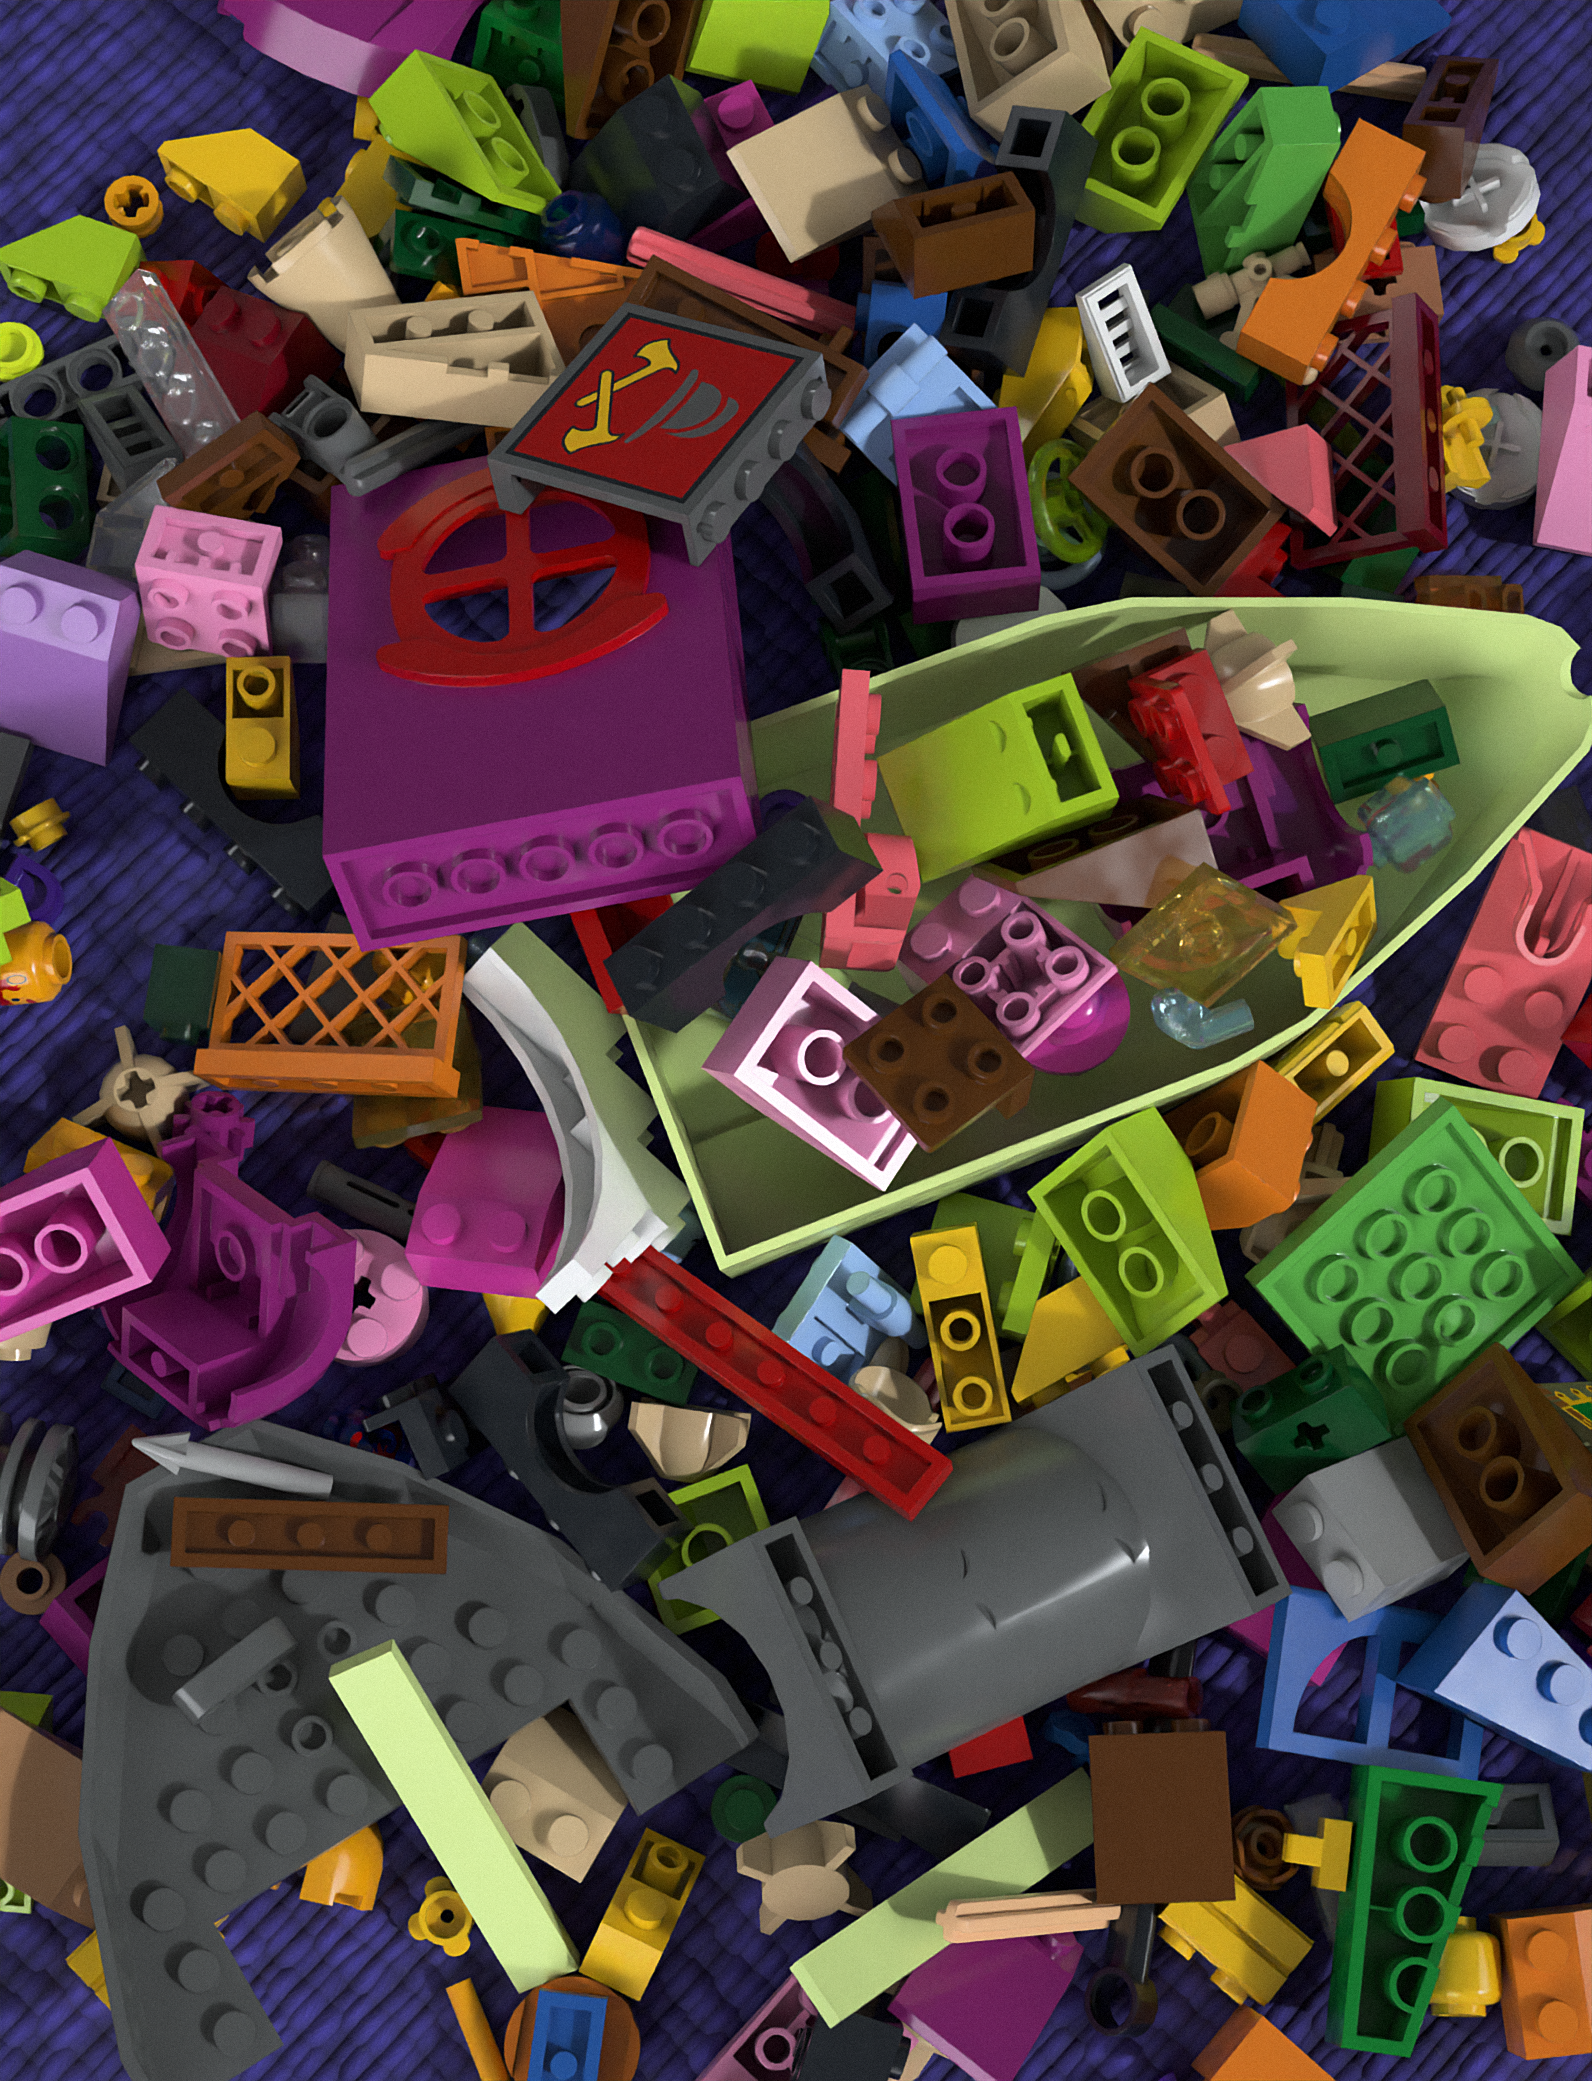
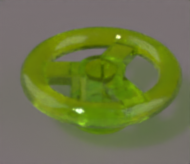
M1062 438L1052 439L1044 443L1037 450L1030 463L1027 482L1034 529L1045 546L1056 557L1068 563H1083L1092 559L1103 546L1108 532V525L1091 506L1090 516L1084 507L1083 498L1065 479L1086 455L1087 451L1077 443ZM1060 457V477L1046 480L1051 463ZM1074 526L1083 542L1078 545L1068 542L1058 529Z

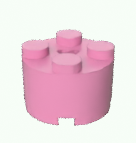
M343 1229L357 1239L354 1289L362 1291L369 1284L368 1292L375 1298V1302L370 1309L364 1306H359L355 1309L346 1338L334 1361L351 1367L379 1365L405 1354L421 1336L430 1311L427 1286H421L404 1254V1247L382 1233L371 1230Z

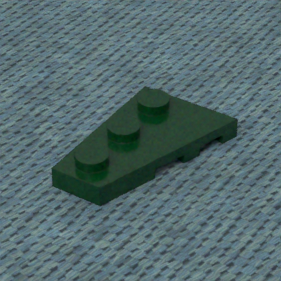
M391 154L382 176L397 192L396 200L406 206L426 213H431L433 210L453 216V220L460 224L489 230V227L511 233L510 235L514 236L515 243L535 251L544 252L543 248L545 246L543 244L564 249L568 245L574 228L572 224L569 225L562 221L559 222L552 218L494 202L437 170ZM554 237L557 238L556 245H553L552 239Z

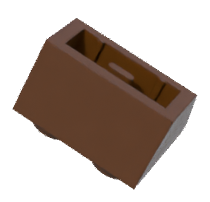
M1012 171L893 199L871 212V222L913 299L937 295L946 291L998 280L1003 277L1033 270L1035 208Z

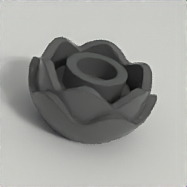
M1535 317L1523 322L1511 333L1505 353L1506 366L1512 371L1514 378L1520 384L1534 391H1544L1545 372L1581 344L1576 333L1565 322L1552 317ZM1541 348H1546V349H1548L1549 352H1550V355H1548V356L1542 355L1541 352H1540V349H1541Z

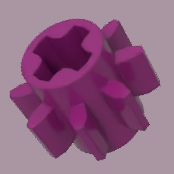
M206 1091L194 1096L191 1102H184L183 1114L174 1115L172 1138L202 1130L239 1156L240 1162L244 1157V1148L253 1147L255 1119L243 1117L244 1105L240 1104L239 1100L233 1095L220 1091Z

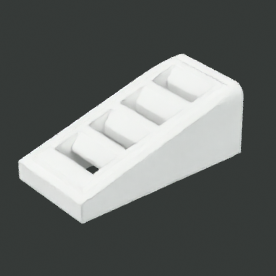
M1121 264L1075 294L1093 372L1102 396L1124 404L1136 396L1148 382L1156 383L1171 373L1170 366L1130 264ZM1118 289L1120 297L1100 310L1097 302ZM1123 310L1124 318L1107 328L1105 321ZM1128 331L1129 338L1114 346L1113 340ZM1132 351L1133 358L1121 364L1120 358Z

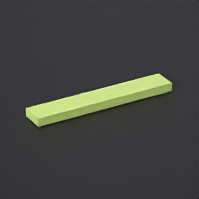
M393 1639L331 1665L328 1679L518 1993H523L580 1969L579 1951Z
M1080 1767L796 1961L789 1969L829 2028H833L951 1944L943 1938V1927L936 1924L938 1910L947 1909L950 1900L1022 1894L1094 1843L1091 1779L1084 1769Z

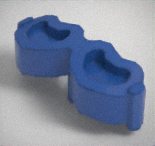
M1060 1710L1058 1712H1051L1038 1728L1037 1734L1043 1735L1051 1743L1061 1744L1070 1753L1076 1754L1071 1760V1764L1075 1769L1083 1767L1087 1761L1090 1764L1089 1735H1096L1091 1721L1082 1712Z

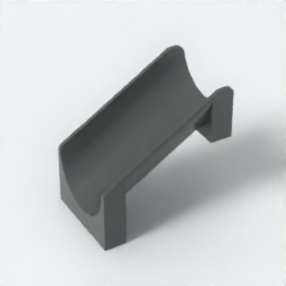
M1173 1344L1136 1358L987 1434L981 1439L944 1455L952 1461L953 1471L912 1522L905 1519L870 1492L864 1491L803 1520L798 1521L795 1516L749 1535L657 1584L664 1600L681 1599L715 1612L745 1638L770 1676L784 1713L789 1752L782 1797L763 1823L770 1839L867 1800L913 1776L912 1768L1088 1683L1251 1616L1293 1594Z

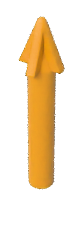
M471 1978L445 1988L481 2080L511 2081Z

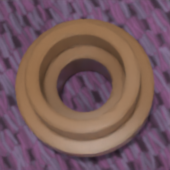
M17 1552L7 1560L0 1574V1591L3 1599L12 1609L23 1614L37 1615L45 1613L53 1599L67 1589L68 1577L66 1568L60 1558L52 1552L43 1563L21 1559L19 1552ZM36 1568L43 1576V1584L36 1593L29 1594L22 1587V1577L29 1569Z

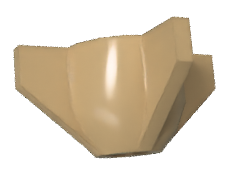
M1233 609L1211 619L1207 623L1203 648L1208 652L1238 730L1286 751L1308 740L1312 735L1292 705L1295 700V684L1286 660L1298 649L1294 641L1290 639L1276 647L1263 634L1256 632L1248 634Z
M123 1025L114 1029L121 1061L113 1065L104 1077L99 1093L100 1100L72 1117L74 1123L88 1129L109 1122L110 1125L130 1140L142 1143L151 1142L157 1154V1143L167 1140V1137L172 1135L174 1115L183 1114L184 1102H190L189 1093L212 1084L194 1075V1070L179 1073L161 1057L148 1054L138 1055L130 1030Z
M642 1397L641 1402L631 1403L628 1429L649 1458L659 1477L681 1482L698 1483L711 1478L724 1463L746 1446L752 1413L720 1410L691 1404L679 1407L664 1400Z
M816 1820L772 1839L769 1838L767 1832L742 1843L736 1849L737 1872L760 1880L762 1884V1904L759 1909L760 1931L762 1933L771 1935L786 1919L797 1921L816 1920L831 1915L838 1909L862 1917L873 1909L872 1891L850 1868L847 1862V1858L856 1850L854 1827L844 1823Z

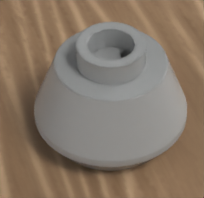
M576 1365L563 1367L564 1370L571 1377L563 1405V1420L567 1439L572 1449L594 1447L606 1438L621 1417L624 1409L623 1391L614 1380Z

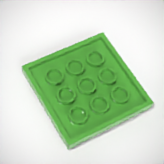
M1440 1096L1245 1275V1278L1311 1356L1321 1355L1342 1343L1383 1396L1392 1435L1391 1438L1383 1441L1386 1444L1404 1436H1407L1410 1440L1402 1425L1405 1420L1495 1341L1504 1345L1508 1350L1583 1281L1586 1276L1457 1108Z

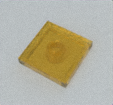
M1203 862L1120 938L1108 952L1114 965L1120 970L1204 1012L1298 928V925L1290 910Z

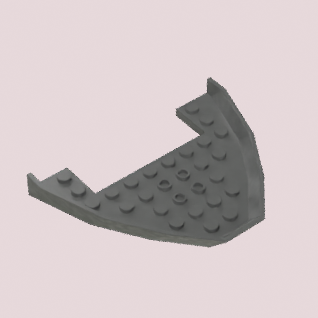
M261 1419L235 1428L219 1430L199 1443L333 1475L332 1489L328 1499L324 1502L449 1505L446 1575L170 1567L174 1497L291 1501L323 1500L180 1467L178 1475H175L162 1465L126 1484L89 1646L78 1822L79 1843L121 2063L132 2081H230L284 2046L214 1923L404 1804L328 1679L331 1665L393 1639L467 1764L568 1701L638 1817L752 1744L761 1735L722 1673L625 1592L619 1590L611 1593L605 1584L597 1581L588 1572L584 1558L560 1538L436 1478L426 1481L422 1471L394 1459ZM279 1616L297 1639L299 1645L281 1662L202 1722L192 1726L173 1701L172 1696L189 1680L262 1624Z

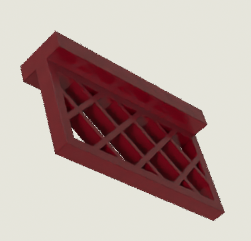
M1414 292L1393 297L1391 309L1337 321L1330 334L1338 337L1339 341L1345 340L1343 344L1337 343L1335 347L1337 352L1326 364L1323 371L1319 373L1317 379L1308 385L1309 387L1305 392L1304 385L1299 386L1285 378L1287 429L1304 425L1305 416L1318 399L1323 396L1339 408L1319 433L1329 444L1332 443L1351 418L1369 430L1347 460L1331 449L1332 459L1341 465L1334 475L1336 497L1353 475L1371 488V491L1349 518L1337 510V519L1343 526L1331 541L1325 546L1309 549V531L1313 525L1289 510L1290 528H1292L1290 533L1291 565L1297 570L1411 547H1417L1423 553L1448 549L1438 316ZM1389 329V346L1373 366L1355 354L1371 333ZM1350 360L1367 374L1345 402H1343L1328 391L1327 388ZM1389 370L1391 380L1385 376ZM1380 382L1391 390L1392 403L1378 421L1373 424L1358 413L1357 410ZM1391 428H1393V438L1387 434ZM1381 440H1383L1393 448L1394 462L1376 483L1361 472L1359 468ZM1394 485H1395V496H1393L1391 493H1389V491L1393 488ZM1386 499L1396 507V531L1370 536L1361 529V526L1381 501ZM1355 534L1361 537L1359 539L1351 540Z

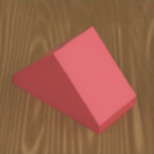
M1308 424L1242 441L1223 448L1285 507L1329 537L1333 535L1338 528L1331 445Z

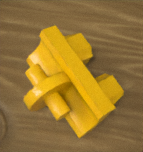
M1441 386L1445 493L1457 486L1479 489L1491 479L1478 447L1485 441L1480 429L1491 421L1493 416L1492 409L1488 400L1483 397L1467 398L1462 387Z

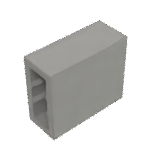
M1407 1436L1307 1475L1271 1511L1348 1622L1448 1578L1470 1557L1423 1463Z

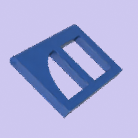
M1289 1584L1293 1594L1275 1603L1256 1747L1361 1765H1375L1477 1780L1484 1725L1453 1711L1446 1758L1388 1748L1396 1682L1393 1680L1397 1677L1401 1641L1422 1645L1446 1615L1388 1604L1348 1622L1328 1592ZM1361 1636H1368L1354 1742L1293 1732L1299 1702L1317 1667L1334 1649L1343 1643Z

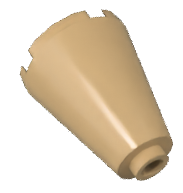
M339 195L330 200L337 208L335 212L325 217L318 208L314 210L265 253L273 263L269 269L262 274L254 266L247 278L258 290L281 307L305 315L329 343L345 354L349 310L402 303L351 205L342 195Z

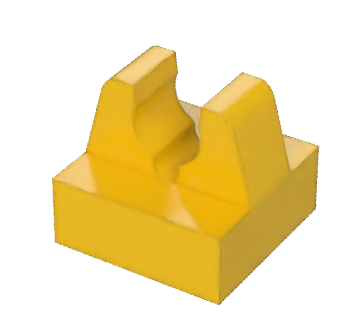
M1318 1817L1316 1837L1284 1832L1281 1860L1313 1866L1311 1885L1317 1888L1346 1892L1353 1822Z

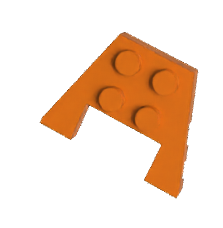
M470 238L455 239L464 297L533 290L566 368L622 306L643 272L642 269L571 257V259L536 253L531 249L510 246L508 248L480 243L479 240ZM484 427L488 455L512 428Z

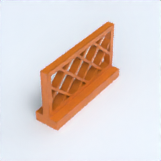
M226 931L208 1049H197L193 1074L221 1090L457 1098L460 1072L452 1067L469 941L462 936L450 935L361 952L354 934ZM244 949L265 950L274 961V964L248 986L240 975ZM278 950H289V951L282 956V955L279 953ZM311 951H323L333 965L309 987H306L292 968ZM336 951H348L341 958L336 953ZM370 952H382L392 966L365 989L351 972V969ZM394 952H403L406 954L399 959ZM429 953H447L444 975L425 991L409 971ZM285 975L299 993V996L273 1018L259 998ZM344 977L358 997L336 1017L331 1019L317 999ZM403 978L418 998L394 1020L390 1021L376 1001ZM440 999V1006L438 1008L435 1003ZM251 1006L265 1026L246 1043H230L233 1021ZM309 1007L324 1027L304 1045H294L283 1030ZM369 1009L383 1029L363 1047L352 1046L342 1034V1031L365 1010ZM428 1010L437 1021L434 1049L411 1048L401 1033ZM274 1038H276L280 1044L268 1043L272 1041ZM333 1039H334V1040L337 1042V1044L339 1045V1046H326V1045L329 1044ZM392 1041H394L399 1048H391L386 1046L389 1045Z

